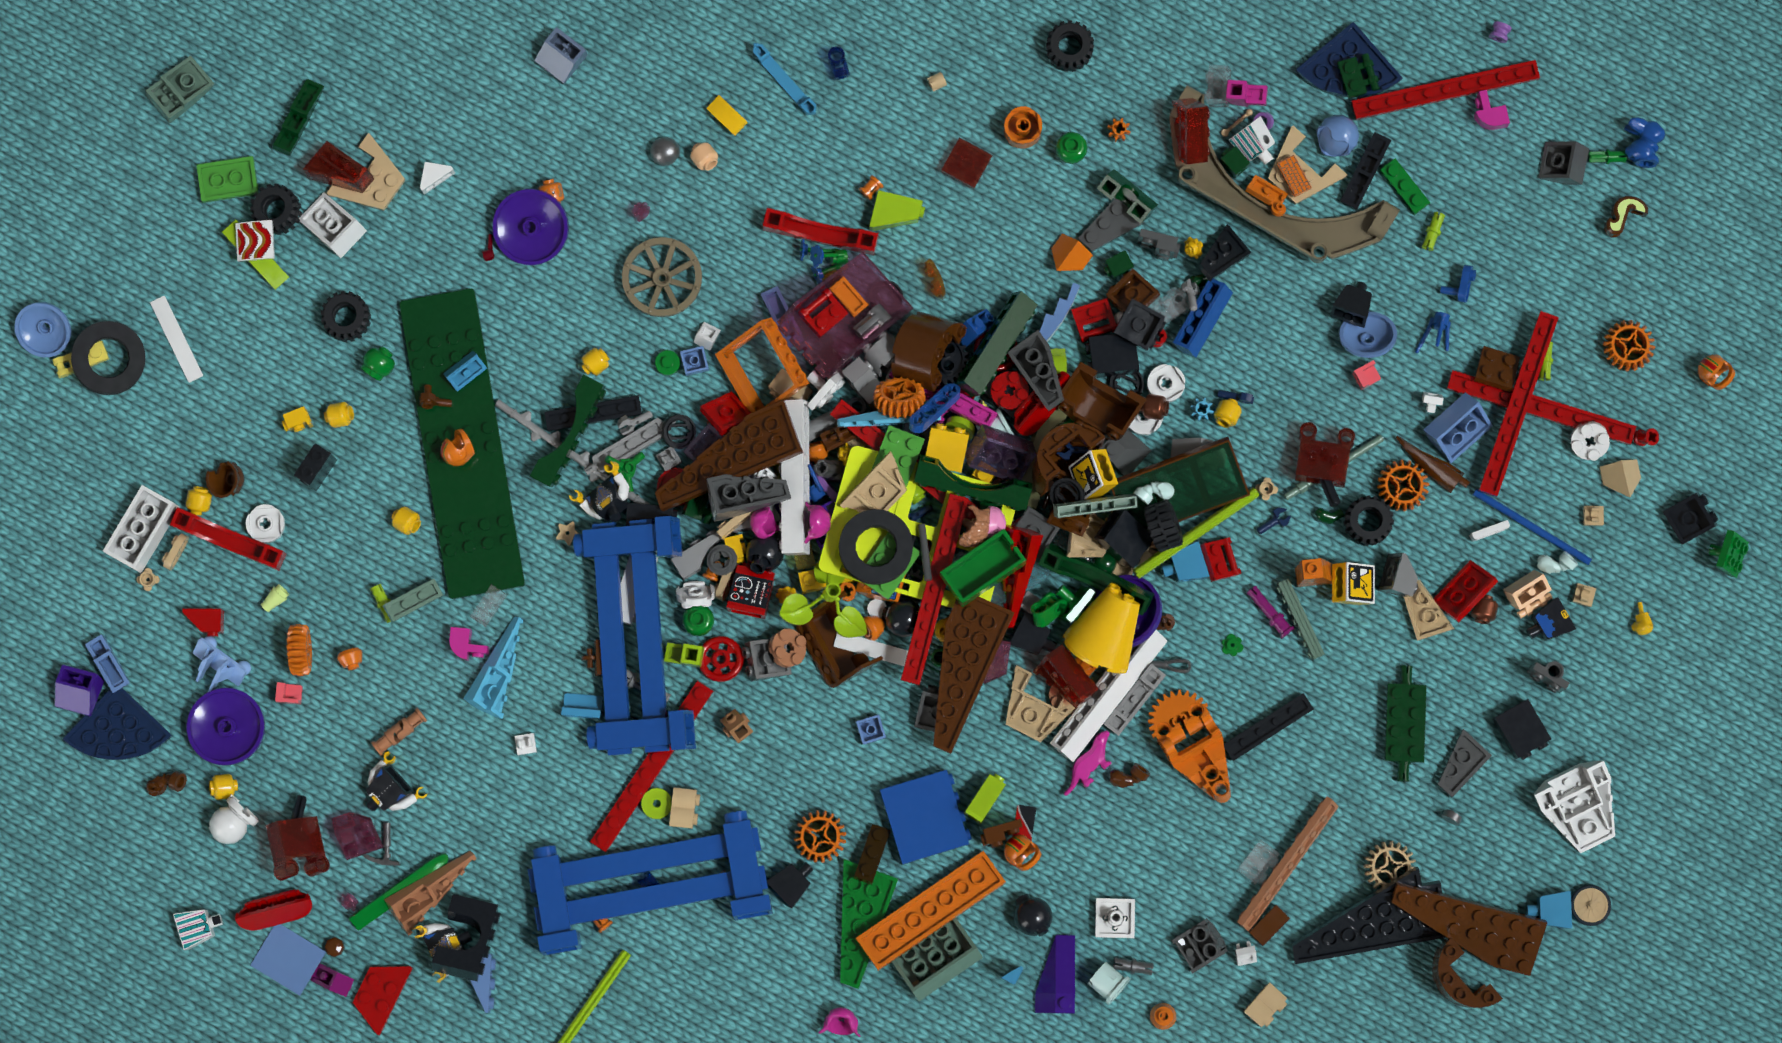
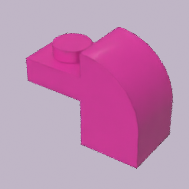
M1228 80L1226 99L1229 103L1238 106H1266L1268 86L1248 85L1247 81Z
M1487 90L1479 91L1477 98H1475L1476 108L1480 109L1474 114L1476 122L1488 130L1507 128L1510 120L1506 105L1491 108Z
M451 627L450 647L459 658L469 661V654H472V657L483 658L484 655H489L488 646L471 644V629Z

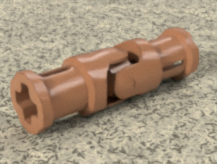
M417 707L407 718L403 717L398 723L386 730L382 737L372 741L371 744L382 756L385 750L392 745L398 744L406 736L414 732V728L428 720Z

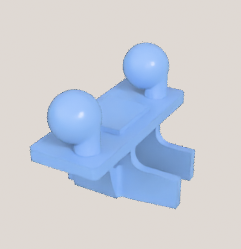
M201 637L193 651V654L202 660L195 681L199 682L206 670L212 667L217 672L208 692L214 690L218 682L226 679L239 686L245 675L250 673V664L244 660L237 663L216 648L217 641L214 637Z

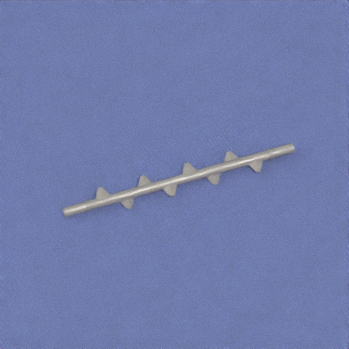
M500 399L496 402V407L532 431V441L542 438L555 448L562 444L560 442L561 432L556 431L549 434L531 422L532 412L527 411L520 414L516 409L514 410ZM572 451L569 455V458L584 468L592 464L589 462L590 453L588 451L580 455ZM596 470L590 474V481L594 482L598 479L605 481L613 473L609 475L606 473L602 474ZM634 492L628 493V498L633 503L650 504L642 499L640 495Z

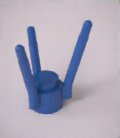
M1435 312L1434 317H1430L1429 324L1415 350L1416 353H1419L1433 325L1434 329L1438 330L1436 347L1439 346L1442 331L1445 330V351H1449L1451 325L1449 314Z
M808 464L810 471L809 479L812 483V486L809 487V499L816 503L823 499L826 493L812 466Z

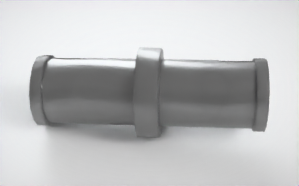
M1114 958V962L1118 963L1113 964V968L1116 970L1129 971L1130 974L1142 973L1152 975L1153 973L1151 970L1154 966L1153 963L1137 961L1134 958L1132 960Z

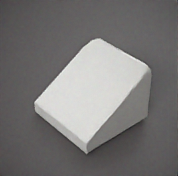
M703 322L695 336L694 343L703 346L707 350H711L721 330Z

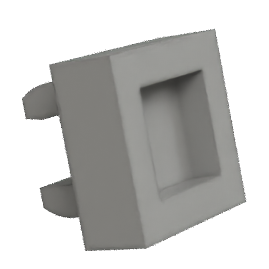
M672 447L656 455L665 471L675 468L682 463Z

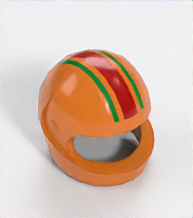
M1712 354L1701 360L1698 366V375L1708 386L1721 390L1731 383L1735 376V370L1721 356ZM1729 370L1727 377L1722 382L1715 384L1717 378L1723 372Z
M462 428L455 430L452 441L446 438L441 445L443 460L452 466L464 465L475 454L472 443Z
M1024 835L1011 837L1004 848L1007 861L1021 871L1032 868L1042 855L1038 846ZM1035 852L1034 856L1027 863L1022 864L1026 857Z

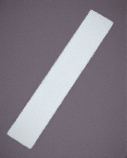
M162 296L150 302L188 382L190 383L202 377L203 374L166 297Z
M838 633L834 642V647L855 653L861 652L873 658L882 656L883 661L904 666L908 653L904 649L862 637L846 638Z

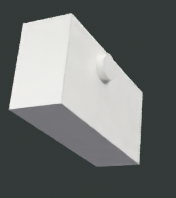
M141 485L103 552L142 573L170 526L177 507H180Z

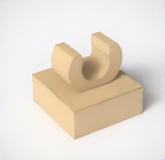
M1604 506L1583 507V526L1604 525Z
M1577 583L1572 603L1592 607L1596 588Z

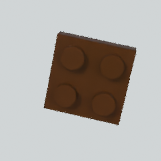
M1483 346L1474 381L1511 392L1520 357Z

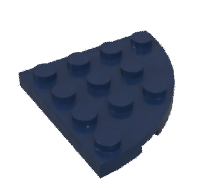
M1354 22L1296 69V72L1304 80L1316 88L1347 97L1337 63L1346 59L1356 57L1359 64L1363 62L1361 55L1368 53L1370 60H1373L1374 63L1373 69L1375 76H1378L1380 89L1372 91L1371 85L1366 86L1367 94L1358 97L1383 92L1403 79ZM1366 69L1361 70L1363 80L1368 79Z
M122 688L115 693L110 689L95 704L91 717L85 715L63 740L76 750L89 756L106 760H126L152 752L166 743L173 735Z

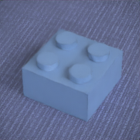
M703 346L680 351L686 376L709 371Z
M879 715L856 721L863 745L886 739Z

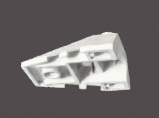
M1603 760L1579 763L1545 780L1534 793L1541 812L1580 853L1615 837L1614 813L1612 812L1613 797L1610 786L1611 776Z

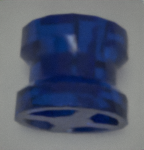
M647 872L644 878L637 880L642 888L660 884L651 872Z

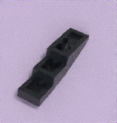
M1374 132L1341 202L1358 209L1391 139Z

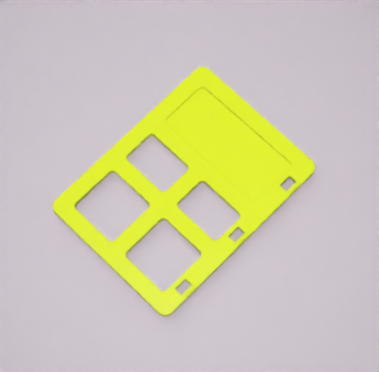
M854 446L849 452L830 521L831 527L827 532L819 560V569L822 572L862 583L850 574L840 572L841 565H843L839 555L841 533L848 521L860 513L851 508H842L840 503L870 473L878 451ZM916 462L906 487L907 491L888 511L904 521L911 535L919 537L918 525L922 523L911 521L908 518L917 482H914V475L918 464ZM953 473L959 478L972 483L991 484L988 482L980 481L977 479ZM946 491L937 526L925 525L927 540L932 542L929 553L930 566L949 494L956 495L952 491ZM1003 505L1001 511L1005 515L1006 525H1011L1015 510L1011 509L1010 506ZM870 528L858 537L856 551L864 563L868 562L888 531L881 528ZM959 534L956 548L966 550L969 552L975 549V547H964L963 545H959V540L962 536L961 534ZM924 575L921 582L903 578L901 582L910 584L909 590L896 588L894 591L922 600L926 585ZM995 586L979 597L991 602ZM945 590L941 605L953 608L956 598L951 591Z

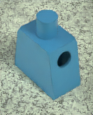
M1199 541L1173 555L1170 558L1171 564L1161 566L1164 577L1175 574L1177 582L1202 580L1210 576Z
M1571 891L1537 897V905H1527L1526 914L1546 920L1547 926L1571 929Z

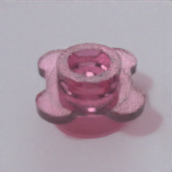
M638 202L632 210V215L640 222L648 216L650 207L647 206L646 202Z
M349 892L341 895L342 906L347 910L355 911L356 905L359 903L358 900Z

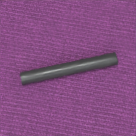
M919 524L918 533L924 580L931 581L932 574L925 524Z

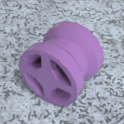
M1495 21L1493 23L1494 29L1490 32L1489 38L1500 43H1506L1508 40L1507 34L1511 32L1512 27L1506 23Z

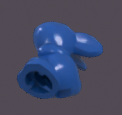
M1639 117L1630 119L1624 130L1638 135L1640 138L1625 148V154L1631 161L1635 162L1636 166L1643 168L1656 167L1659 164V158L1655 155L1659 149L1657 143L1665 138L1664 129L1656 121L1647 122Z

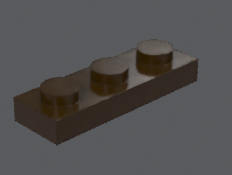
M872 824L854 879L872 885L891 830Z

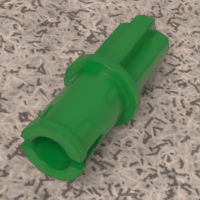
M1606 149V151H1590L1588 153V161L1590 163H1626L1627 157H1619L1626 156L1625 150L1610 151Z

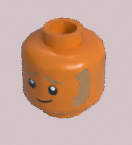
M554 179L542 181L543 185L539 186L538 189L551 194L561 203L564 200L562 184L554 182Z

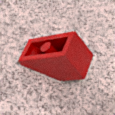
M182 609L184 615L201 632L207 634V637H218V634H224V610Z

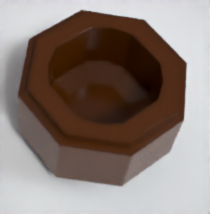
M334 937L327 940L325 949L328 955L336 957L343 953L345 946L342 940Z

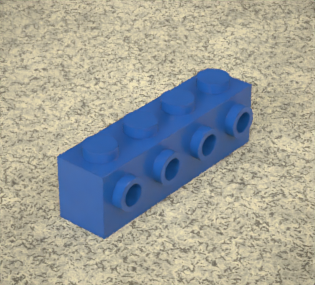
M1215 279L1207 281L1196 301L1197 310L1190 311L1173 341V344L1181 352L1195 358L1198 356L1233 294L1225 283Z

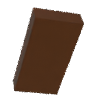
M1275 905L1249 933L1264 946L1290 918Z

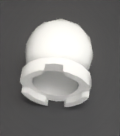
M231 794L226 800L228 806L221 807L215 811L209 821V830L213 838L223 844H235L247 832V825L254 827L259 822L258 818L247 807L244 809L239 803L240 800Z

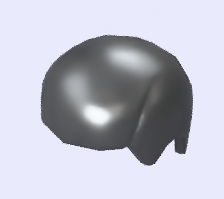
M669 137L658 138L650 148L651 158L656 164L669 166L680 156V146L674 139Z

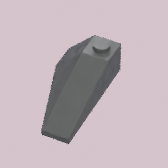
M1037 330L1007 353L1046 409L1050 411L1064 401L1050 346L1040 331Z
M727 474L706 479L709 505L714 522L740 516L791 499L786 480L756 479L749 476L734 477Z

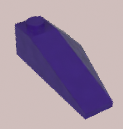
M1055 935L1035 992V1013L1075 1014V935Z

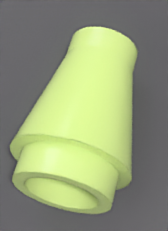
M280 584L276 587L273 586L265 600L261 603V606L264 610L270 612L273 608L286 601L289 593Z

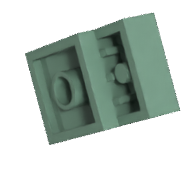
M190 55L160 77L161 80L149 87L145 92L146 97L170 124L199 101L214 86V82Z

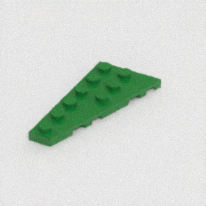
M844 859L840 983L859 989L869 958L856 941V937L884 919L898 878L877 871L872 885L856 880L854 875L858 864Z

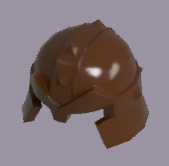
M227 461L220 463L216 474L214 470L207 471L206 484L210 493L215 497L224 498L229 495L234 496L236 493L239 494L244 485V473L236 462Z

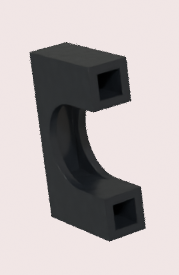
M455 894L452 895L448 908V920L473 926L479 932L480 939L475 946L467 950H455L437 945L432 960V971L478 982L479 975L483 976L484 958L489 957L491 949L488 946L489 942L493 941L496 930L493 929L494 925L499 923L501 913L498 912L497 904Z

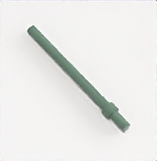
M1378 435L1336 461L1329 475L1384 441L1383 437ZM1310 477L1304 482L1300 481L1295 484L1296 487L1286 492L1284 497L1288 501L1299 493L1303 494L1308 491L1310 486L1319 482V479Z

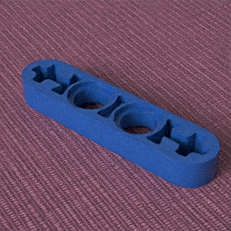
M950 383L939 390L909 418L910 431L922 433L960 399V387L957 384ZM941 401L945 404H937L936 402ZM925 412H933L934 414L926 415Z

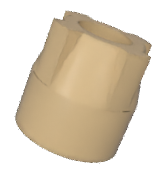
M941 72L927 78L933 92L947 85Z

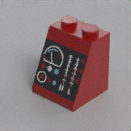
M748 563L737 565L726 607L728 612L766 620L775 573L764 571L763 574H756L750 569Z

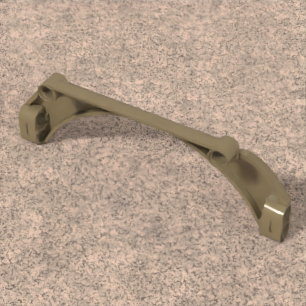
M1187 85L1169 115L1175 167L1180 170L1178 174L1179 183L1194 189L1309 257L1314 263H1321L1326 257L1335 259L1379 243L1400 211L1397 207L1383 200L1363 211L1336 218L1315 219L1284 214L1281 217L1274 216L1271 213L1270 207L1260 203L1241 189L1219 162L1207 133L1204 94ZM1189 172L1192 178L1186 180L1182 177V173ZM1320 249L1323 252V256H1315L1314 250Z

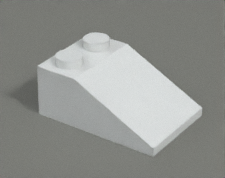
M324 192L299 218L300 222L340 258L367 231L352 215Z

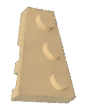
M1417 580L1418 588L1413 597H1404L1417 641L1455 629L1421 580Z

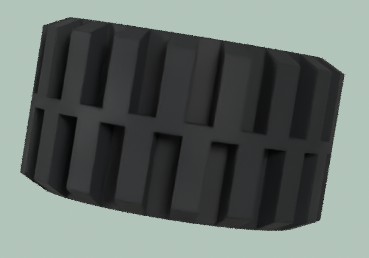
M1068 20L1067 23L1063 21L1060 22L1059 26L1055 25L1053 30L1049 32L1046 43L1047 57L1051 60L1050 63L1052 65H1057V69L1063 68L1065 72H1068V69H1072V72H1074L1077 68L1082 69L1084 64H1088L1093 53L1094 39L1091 37V31H1087V27L1084 24L1081 26L1078 21L1076 23H1072V20ZM1069 37L1076 39L1081 45V50L1074 55L1063 53L1059 48V42L1062 39Z
M268 184L266 189L261 187V192L259 194L255 192L254 196L256 198L255 200L251 199L250 202L253 204L250 207V211L253 213L251 214L252 219L255 221L273 220V231L277 235H281V232L288 233L289 228L293 230L295 228L294 223H299L300 221L298 216L302 215V212L299 210L302 207L298 202V197L283 185L274 184L272 186ZM276 200H283L285 209L282 215L275 219L268 218L267 209L269 205Z
M341 291V294L334 293V297H328V302L322 305L323 310H321L320 314L324 328L335 339H340L343 342H347V340L355 341L354 338L357 337L360 339L362 337L361 334L363 332L366 333L368 331L366 329L367 326L370 327L371 324L369 321L371 319L369 307L359 295H355L353 292L349 291V293ZM344 307L354 308L356 310L354 322L348 326H339L335 321L337 312Z
M1376 496L1360 497L1348 507L1344 516L1345 521L1343 522L1346 527V534L1350 535L1349 538L1351 540L1354 539L1357 544H1363V546H1373L1382 542L1391 532L1392 525L1394 524L1392 518L1394 515L1393 511H1390L1391 507L1389 504L1386 505L1383 499L1379 500ZM1370 510L1378 516L1380 524L1375 531H1365L1360 527L1358 516L1362 511Z
M1166 499L1145 506L1144 515L1156 549L1159 552H1163L1183 545L1182 531L1174 508L1169 500Z

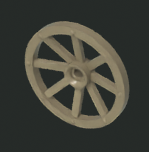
M658 237L642 242L631 251L623 266L622 284L629 301L638 310L654 317H670L683 312L695 301L702 285V270L696 255L688 246L672 238ZM658 245L670 246L663 268H660L651 247ZM677 248L685 253L690 260L669 272L674 251ZM646 250L655 272L632 263L640 253ZM694 266V284L672 279L675 275ZM632 270L653 278V280L631 289L629 272ZM661 275L666 277V280L663 282L659 280ZM656 285L649 307L641 303L634 296V294ZM669 285L692 291L685 301L678 304ZM662 288L665 289L673 308L654 309Z

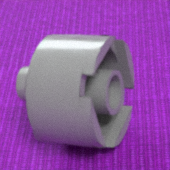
M887 332L882 333L874 345L870 344L864 350L866 354L864 361L867 360L873 366V370L879 377H883V372L887 375L891 369V362H895V354L892 351L896 338Z

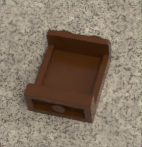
M1060 487V493L1064 498L1074 502L1076 497L1065 487ZM1052 504L1047 523L1083 537L1090 522V514L1056 518Z

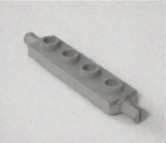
M656 418L592 456L593 464L584 468L587 476L596 470L604 474L606 472L604 465H609L611 469L613 468L612 465L605 462L607 455L617 460L629 459L661 440L662 425L665 421L662 422V420Z

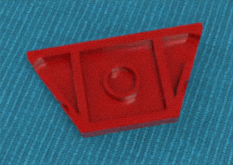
M413 967L369 968L352 1003L377 1035H381Z

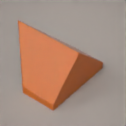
M1061 234L1051 248L1056 271H1082L1093 257V254L1079 240L1065 234Z

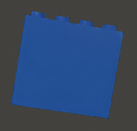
M947 770L880 790L902 865L965 845L967 846L969 845V840H972L969 829H965L963 822L966 821L963 810L959 811L957 803H960L958 792H953L952 785L955 784L952 773L948 774Z

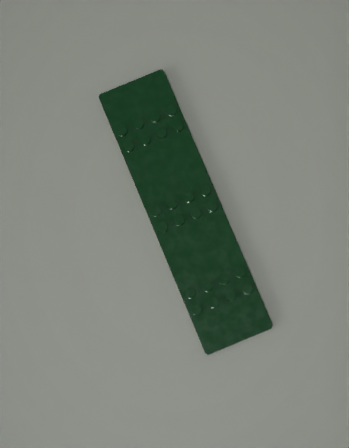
M465 289L401 301L400 310L449 597L451 599H459L523 587L525 579L476 293L474 289ZM474 351L487 369L457 392L444 373L470 352ZM424 385H431L432 393L439 399L452 400V406L434 405L431 409L422 408V405L419 404L420 394L424 393ZM462 428L469 437L475 454L464 465L452 466L443 460L441 445L446 438L452 441L455 430Z

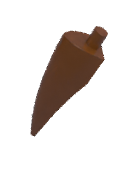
M1397 435V440L1421 469L1423 468L1424 472L1449 493L1454 490L1458 483L1467 488L1470 481L1463 477L1465 473L1452 464L1420 450Z

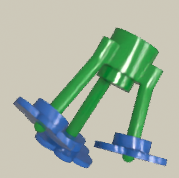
M805 239L801 240L800 260L803 261L804 255L811 252L810 260L813 261L811 270L818 285L822 284L823 274L836 269H842V265L848 263V254L845 249H820L819 245L808 248V244L804 243ZM824 257H829L830 263L834 264V266L824 270L817 268L819 264H822Z

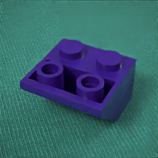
M62 665L55 682V707L91 717L104 680L96 673Z

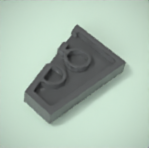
M1114 199L1082 233L1078 240L1093 252L1134 228L1143 225L1144 222L1142 224L1137 222L1126 213L1128 207L1120 200Z
M1462 729L1437 785L1452 798L1492 755L1469 733Z

